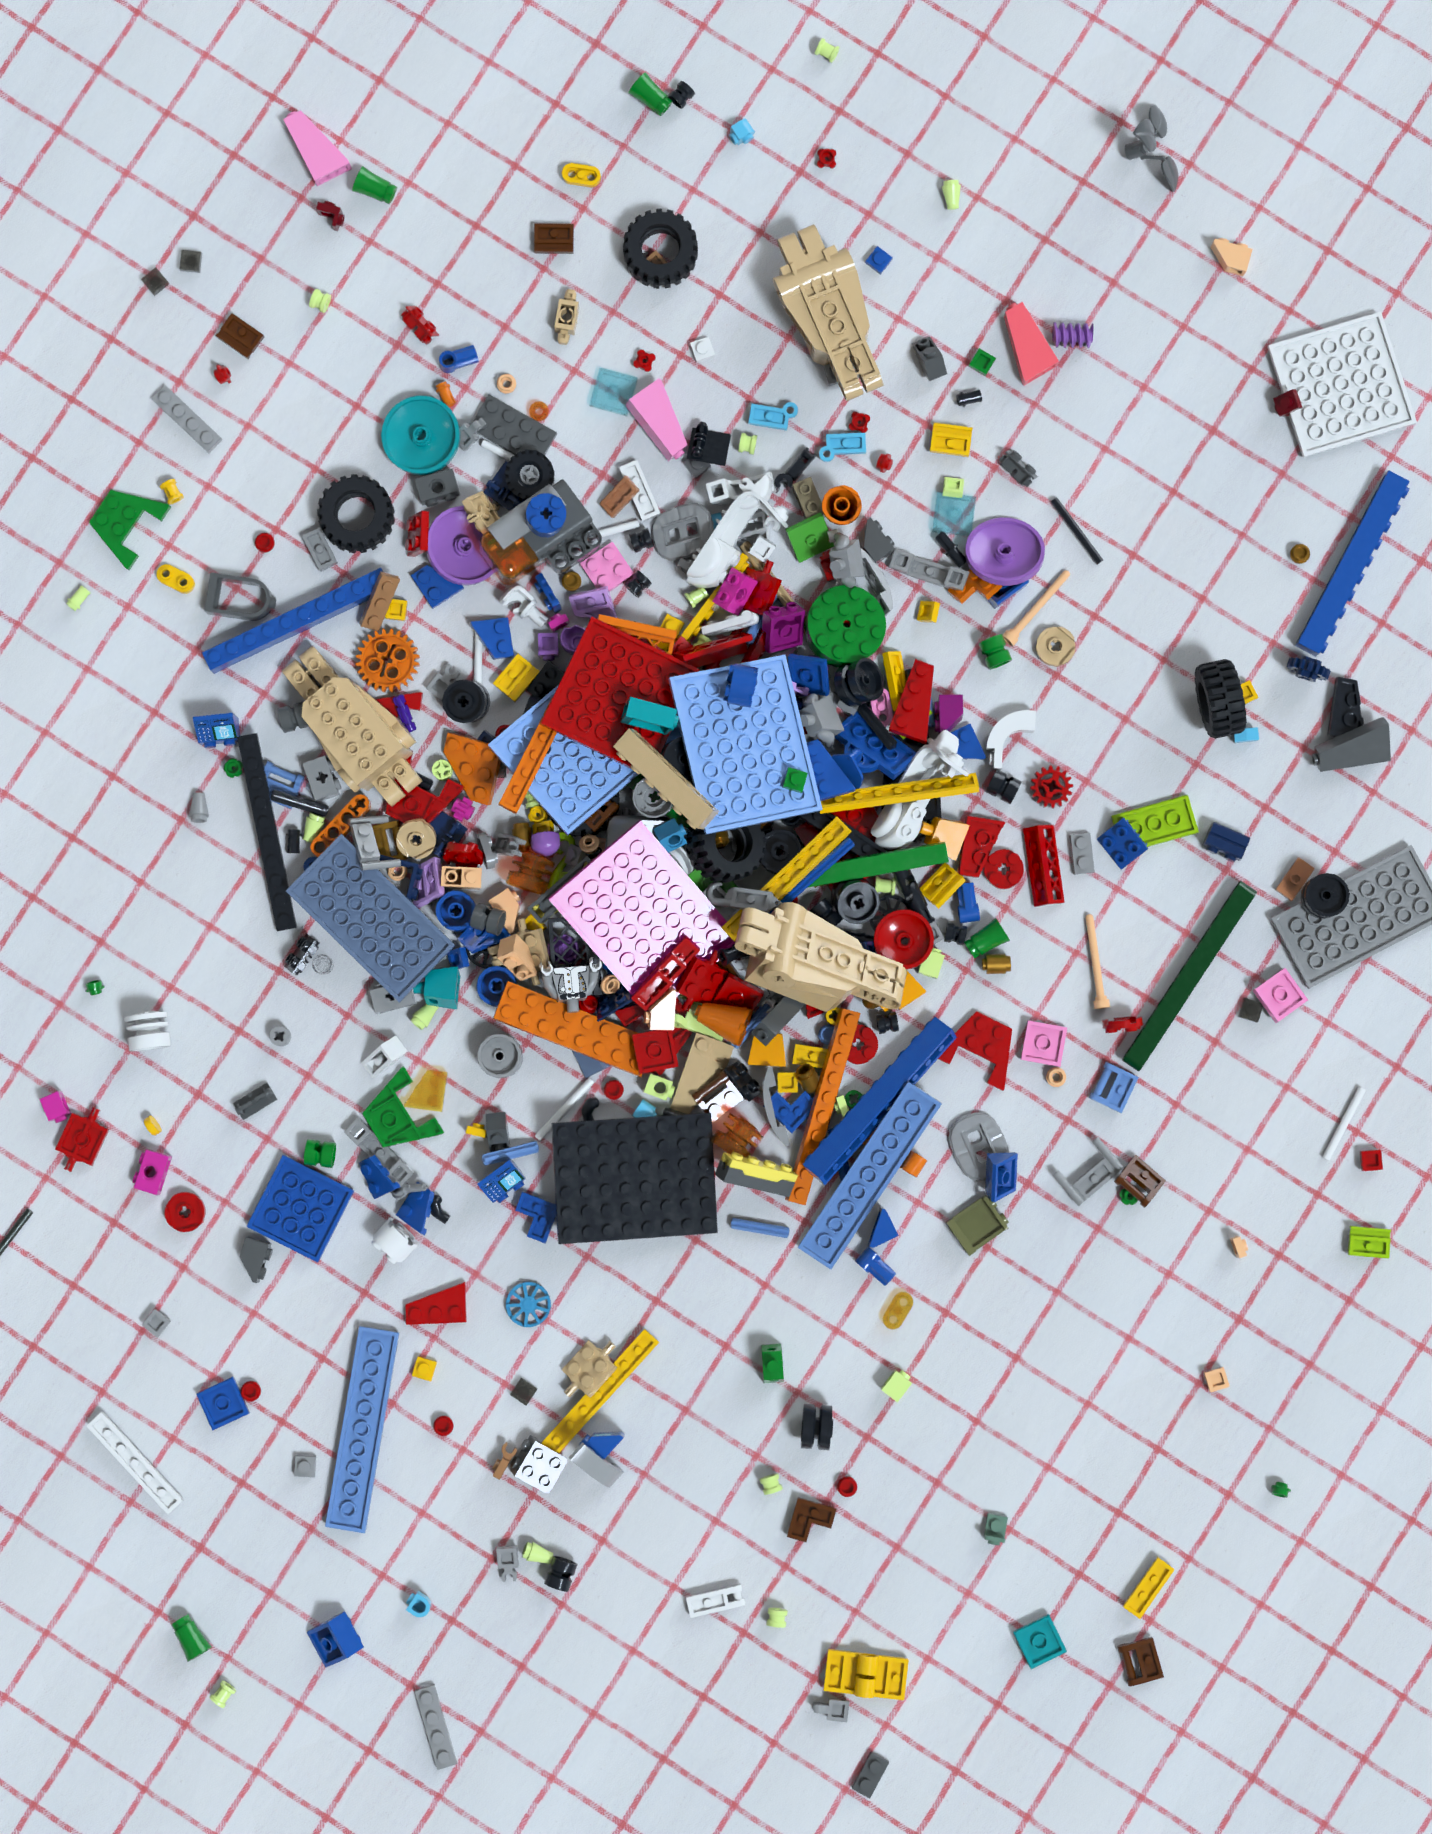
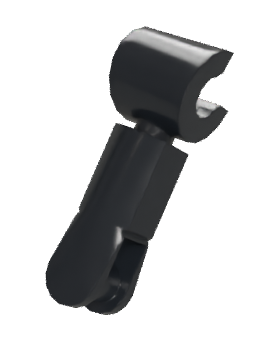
M808 447L803 450L786 470L785 474L782 473L776 477L774 482L776 493L780 490V483H785L787 490L790 492L793 481H796L817 455L808 451ZM802 457L808 460L806 464L801 460Z

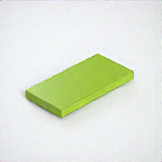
M1188 795L1111 816L1113 826L1122 818L1129 820L1128 823L1132 826L1133 830L1136 829L1135 832L1137 835L1140 834L1139 837L1144 843L1148 844L1146 845L1147 847L1199 833Z

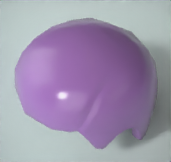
M574 625L573 627H565L560 634V643L567 653L574 654L585 628Z
M544 831L531 835V849L537 855L551 856L560 848V835L557 832Z
M567 934L561 937L569 945L574 940L572 936ZM559 940L554 945V951L561 955L568 946ZM576 941L572 948L579 953V946ZM548 944L547 950H548V955H549V957H550V948H549V944ZM569 949L562 958L571 963L577 958V954ZM560 960V961L558 962V963H560V964H566V963H565L564 961H562V960Z

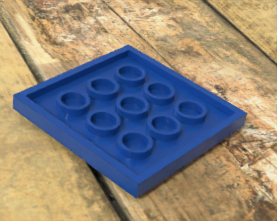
M282 1155L246 1227L318 1263L355 1190Z

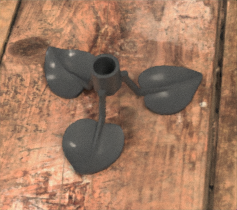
M1153 105L1149 109V119H1143L1133 132V135L1140 140L1126 144L1125 154L1129 160L1138 157L1141 160H1161L1163 175L1172 192H1174L1178 183V168L1174 160L1170 156L1165 158L1164 156L1146 155L1148 151L1153 152L1156 149L1155 135L1158 134L1160 138H1164L1167 133L1166 119L1157 105Z

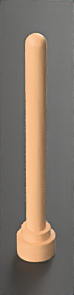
M1063 571L1013 629L1004 632L1003 638L1007 644L1013 647L1018 642L1019 633L1070 576L1069 571Z
M1092 914L1086 915V925L1097 996L1095 1001H1093L1094 1009H1104L1110 1007V1002L1107 996L1104 995L1094 917Z

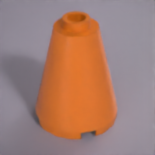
M845 485L829 489L822 500V511L825 517L836 525L852 523L861 512L862 503L859 494L853 488Z
M704 1002L702 1006L698 1005L695 1016H697L698 1022L732 1044L740 1046L746 1035L747 1025L750 1024L753 1010L747 1007Z

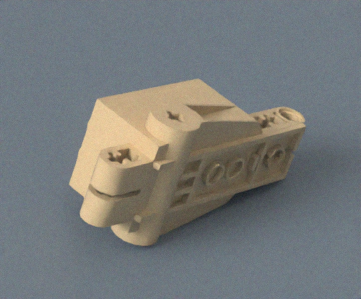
M814 224L797 231L800 243L795 233L777 239L786 265L780 267L779 276L773 278V284L785 311L803 336L813 362L823 366L830 364L846 401L863 395L860 381L866 393L884 386L879 369L866 342L870 325L858 273L848 249L844 248L837 251L835 245L825 249Z
M312 645L299 656V659L308 669L307 671L296 659L282 670L283 674L305 700L302 706L301 717L317 735L334 769L352 791L356 793L361 788L369 791L375 787L390 806L395 805L406 796L395 779L399 781L408 793L422 782L420 776L406 760L414 754L410 747L416 743V740L398 718L359 685L348 678H340ZM312 675L315 677V679H316V680L319 682V684L322 686L321 688L316 684V682L314 681V679L311 677Z
M781 903L771 914L750 907L743 909L735 948L750 955L745 981L825 1012L836 1008L850 994L888 1009L900 1008L907 970L903 967V964L864 949L858 939L814 913L807 911L797 903Z

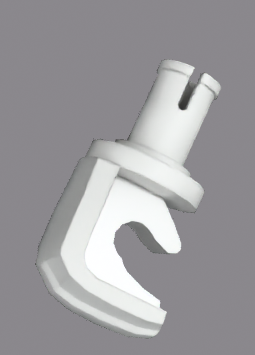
M513 585L508 588L499 600L504 606L519 603L520 607L513 609V614H520L519 617L522 619L529 617L540 628L549 620L548 617L536 608L537 601L520 585Z

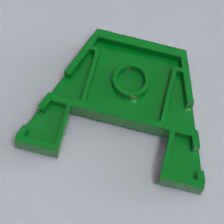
M110 490L89 523L123 566L130 571L139 556L122 544L144 511L162 522L171 506L166 503Z
M404 1066L362 1113L382 1148L438 1136L444 1133L435 1117L417 1128L398 1098L396 1092L413 1082Z

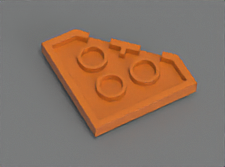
M448 732L443 752L460 783L465 787L464 790L469 799L481 804L491 805L501 760L488 747L489 743Z

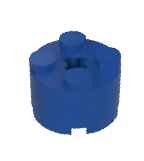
M549 493L533 497L526 509L525 519L527 526L534 534L540 537H551L557 534L564 526L566 519V508L561 498ZM544 511H547V514L550 515L548 519H544Z
M735 663L730 665L727 681L730 684H726L723 701H727L728 704L751 708L758 668Z
M462 891L447 892L436 905L437 919L450 931H465L470 927L471 916L476 903L468 894ZM457 906L462 910L458 916L452 913V910H455Z
M493 966L485 969L479 975L477 981L479 997L485 1003L497 1007L506 982L509 981L518 985L516 977L504 967ZM495 982L502 983L500 986L502 989L500 991H493V989L495 988L493 984Z

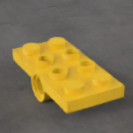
M828 1649L823 1690L854 1694L862 1698L879 1697L904 1700L909 1659Z

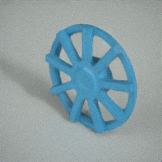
M524 1282L516 1285L509 1292L506 1299V1310L510 1319L522 1327H534L541 1324L547 1318L551 1309V1300L548 1292L541 1285L534 1282ZM527 1285L535 1286L531 1296L528 1295ZM522 1286L525 1295L523 1298L515 1292ZM538 1289H540L545 1296L535 1299L534 1297ZM514 1295L518 1298L520 1303L510 1304L511 1296ZM547 1299V1309L538 1306L537 1303ZM510 1307H520V1310L513 1316ZM536 1309L546 1312L541 1319L535 1313ZM522 1312H525L524 1323L516 1319ZM529 1313H532L537 1322L528 1324Z

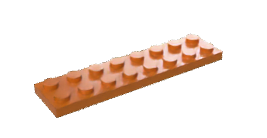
M506 982L493 1016L494 1020L632 1075L642 1077V1074L638 1073L631 1035L639 1033L604 1019L598 1022L597 1016L582 1010L576 1013H567V1004L557 1002V1000L512 982Z

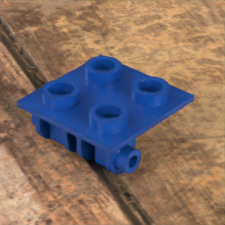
M1122 818L1097 838L1121 870L1148 850L1146 846L1148 844L1144 843L1139 837L1140 834L1137 835L1136 829L1133 830L1132 826L1128 823L1129 820H1125V818Z

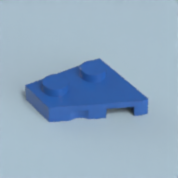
M971 724L951 732L959 739V747L956 754L966 760L986 759Z

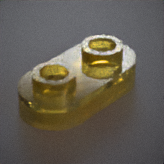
M899 1292L894 1296L883 1315V1323L887 1328L897 1329L902 1325L913 1306V1298L909 1293ZM902 1298H905L907 1300V1304L905 1306L900 1305V1300ZM891 1316H896L897 1321L895 1323L889 1321Z

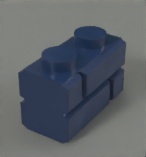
M1213 822L1202 845L1206 847V851L1213 854L1219 852L1225 855L1224 858L1226 860L1235 862L1242 859L1250 837Z

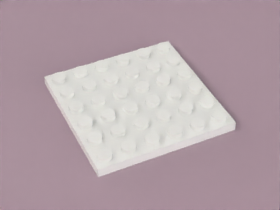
M1381 312L1268 345L1267 348L1282 394L1296 389L1303 407L1289 415L1303 458L1417 423Z

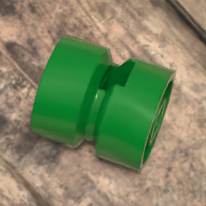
M1002 634L990 637L979 643L982 654L987 656L985 662L989 670L1012 661L1009 650L1004 649L1006 643Z
M308 1139L304 1152V1165L316 1166L320 1163L321 1167L333 1168L336 1156V1143L324 1141L321 1144L319 1140Z

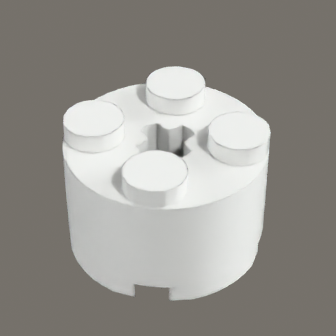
M390 1217L373 1235L374 1240L371 1243L378 1250L382 1249L387 1253V1259L393 1264L397 1261L402 1263L419 1243L418 1241L414 1243L413 1239L415 1237L400 1222L394 1224L392 1222L394 1219Z

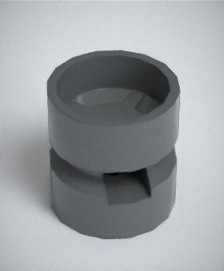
M303 702L294 704L293 708L284 706L277 709L284 733L294 731L297 726L300 729L309 727L301 717Z
M478 903L473 910L470 926L480 931L486 929L487 933L498 936L505 925L506 911L497 908L491 910L490 906Z

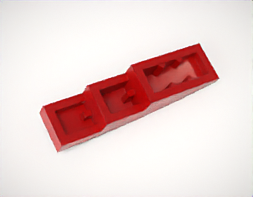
M685 935L644 980L631 999L644 1011H647L673 985V981L687 968V964L693 957L700 952V947Z

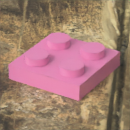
M613 542L580 563L596 588L608 586L609 592L634 576V572Z
M1283 968L1253 990L1275 1023L1308 1001L1286 968Z
M1028 1020L1020 1060L1061 1067L1067 1027Z

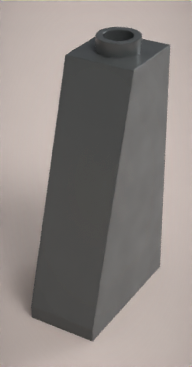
M1381 717L1314 746L1315 754H1312L1313 765H1316L1319 771L1323 772L1391 761L1389 723L1384 717Z
M785 996L751 1033L762 1044L767 1046L805 1004Z

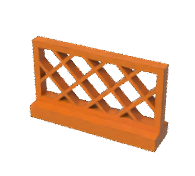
M601 614L596 618L622 632L638 637L637 639H646L653 647L660 642L669 644L668 652L666 653L672 656L677 631Z

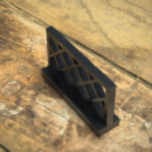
M564 917L547 918L550 961L553 968H556L560 960L564 961L569 967H573L582 958L587 966H589V969V959L591 957L593 958L592 964L599 963V957L586 942L585 948L580 954L572 948L579 938L582 941L584 940L570 927V924L567 925L564 922L567 921ZM552 922H561L566 926L559 936L553 931ZM568 929L577 935L570 945L561 938ZM559 940L568 946L561 955L554 951V945ZM569 949L578 955L572 964H569L562 958ZM600 969L597 984L591 995H602Z

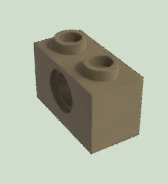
M809 477L792 484L793 493L804 519L820 512L825 518L822 511V502L812 478Z

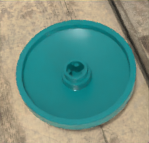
M413 396L397 403L387 414L381 432L382 445L388 458L399 469L415 475L432 474L449 464L456 455L461 436L458 420L452 410L442 401L430 396Z

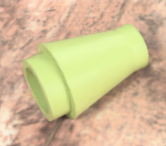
M959 180L943 182L942 191L947 204V210L959 209L961 189Z
M310 812L309 816H306L302 839L312 843L324 826L325 817Z
M425 1004L412 1014L413 1017L410 1021L420 1030H423L425 1027H428L439 1007Z
M533 1541L532 1543L527 1542L522 1553V1558L531 1562L550 1564L553 1557V1552L546 1550Z

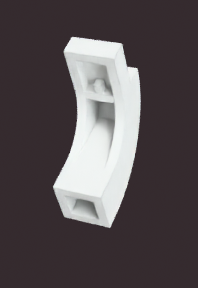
M767 472L749 478L753 482V484H755L764 475H768L771 478L773 485L772 493L776 492L774 479L771 472ZM725 478L707 483L706 487L710 503L714 505L732 504L743 493L739 484L745 486L747 483L743 479L730 481Z
M1022 710L1008 714L991 730L985 750L993 751V753L989 754V765H992V770L1002 769L1003 744L1008 736L1018 732L1033 733L1035 731L1036 711Z

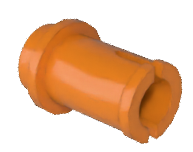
M445 381L436 385V393H439L443 403L448 407L454 406L457 402L451 393L450 384H447Z

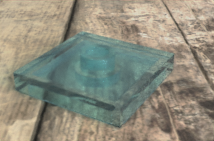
M600 367L589 406L628 416L629 410L625 405L634 395L638 378Z
M937 492L932 532L969 536L973 527L976 497L965 495L962 498L942 496L943 493Z

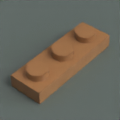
M380 571L359 624L361 627L376 631L380 630L400 582L398 576Z

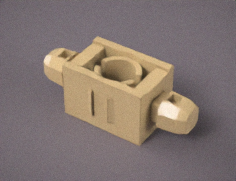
M572 289L566 290L564 299H559L554 328L555 332L558 333V343L561 345L568 344L569 334L575 335L579 302L576 301V291ZM567 310H569L572 318L565 324L562 316L567 314Z

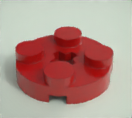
M448 842L443 855L444 861L450 864V861L456 863L455 867L477 868L478 864L480 866L483 864L484 854L478 849V845L472 842L467 844Z
M1006 849L997 850L992 853L984 866L986 880L997 889L1012 888L1019 883L1024 873L1023 862L1019 855ZM1002 864H1006V867H1009L1006 875H1002V872L998 871Z
M1136 1016L1114 1018V1021L1102 1020L1105 1033H1115L1125 1028V1032L1137 1031L1143 1025L1142 1017L1136 1019Z
M857 1024L852 1044L856 1042V1039H860V1042H864V1046H861V1050H857L856 1047L851 1045L847 1061L852 1064H864L875 1056L878 1050V1039L871 1028Z
M190 1192L177 1193L172 1196L165 1207V1219L177 1231L190 1232L197 1229L204 1222L206 1208L204 1202L196 1194ZM184 1206L190 1209L187 1218L180 1214Z

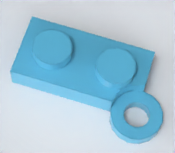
M792 402L786 403L783 409L751 404L748 424L787 431L789 418H794L797 415L798 407ZM788 407H792L794 409V412L792 414H789L786 411Z
M865 433L826 434V446L822 447L819 451V457L824 462L833 460L834 455L866 454ZM829 451L831 455L824 457L823 452Z

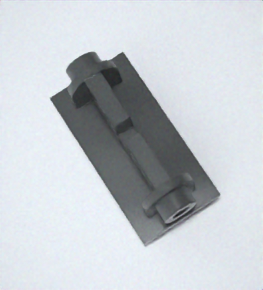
M1007 450L1005 453L1008 456L1003 455L999 459L1000 465L1010 474L1016 469L1018 472L1013 477L1022 486L1028 487L1032 483L1030 479L1034 480L1038 477L1035 474L1036 470L1030 464L1026 465L1021 460L1022 456L1017 451Z
M265 1083L233 1104L237 1114L245 1120L278 1099L269 1084Z

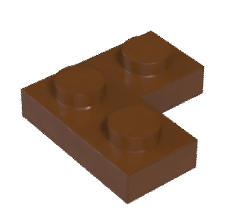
M798 1497L787 1537L807 1542L812 1523L831 1529L837 1508Z

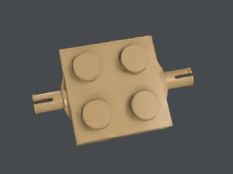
M483 491L462 501L464 510L468 514L467 520L471 519L468 522H475L476 529L483 535L489 533V531H486V528L500 518L497 510L500 509L499 503L495 502L492 504Z
M525 918L519 919L517 923L520 932L516 934L529 947L537 971V975L531 977L532 986L541 984L538 972L541 971L539 964L542 963L543 969L549 966L548 961L550 962L542 928L527 930Z
M588 1340L562 1369L571 1381V1385L564 1393L571 1397L577 1389H580L591 1398L618 1368L611 1362L608 1356L616 1346L609 1341L603 1349H600Z

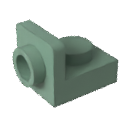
M987 1513L984 1539L988 1540V1544L1000 1545V1542L1005 1543L1007 1516Z

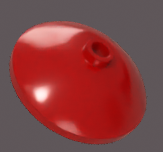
M897 910L887 914L879 922L874 933V946L877 954L903 964L905 969L915 968L926 961L934 945V934L929 922L921 914L911 910ZM907 938L908 943L903 945L901 939Z

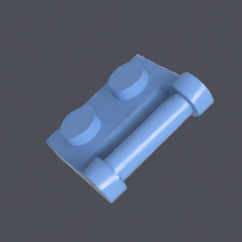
M268 761L265 765L270 796L274 789L298 796L305 776L295 775L274 766V763ZM272 773L295 783L294 787L291 788L269 779V776ZM275 802V803H277V804H279V805H282V806H284V807L289 808V809L292 810V807H291V806H288V805H285V804H281V803Z
M1105 1062L1103 1066L1105 1069L1089 1098L1122 1113L1139 1077ZM1114 1072L1117 1076L1105 1099L1101 1097V1094L1111 1073Z

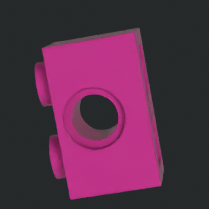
M732 567L712 602L726 611L739 616L758 581Z
M146 1150L145 1153L142 1152L139 1159V1164H141L139 1172L136 1171L133 1178L134 1188L154 1195H160L172 1156L153 1150ZM150 1166H153L156 1170L152 1178L147 1175V1169Z

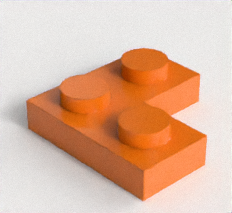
M969 569L970 573L963 591L950 588L947 591L953 598L963 604L975 591L989 600L1002 588V585L988 583L980 579Z

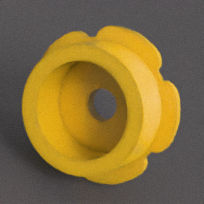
M541 806L529 809L528 818L534 824L543 822L548 817L547 812Z

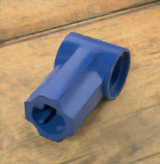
M474 345L455 351H444L439 357L440 368L444 373H452L458 368L479 362ZM446 359L453 360V363L451 365H445L443 364V361Z
M963 883L957 889L959 922L980 921L974 883Z
M869 1246L855 1260L867 1273L870 1272L884 1286L896 1275L894 1270L885 1264L881 1257Z

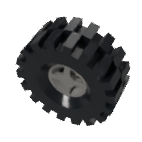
M536 450L520 451L515 456H512L506 465L505 481L508 488L521 499H528L548 484L551 486L554 484L555 471L552 463L543 453Z

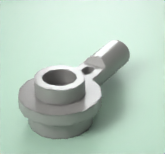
M406 1182L401 1188L391 1191V1194L395 1199H402L408 1193L426 1191L427 1185L425 1183L409 1185Z

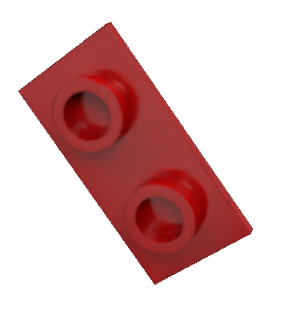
M417 306L405 307L407 310L401 314L402 320L411 330L416 326L418 327L414 334L422 343L427 345L432 341L431 337L439 336L435 325L423 317L424 313Z

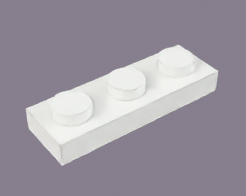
M635 460L619 467L622 476H628L640 489L632 499L642 522L660 515L658 506L638 461Z

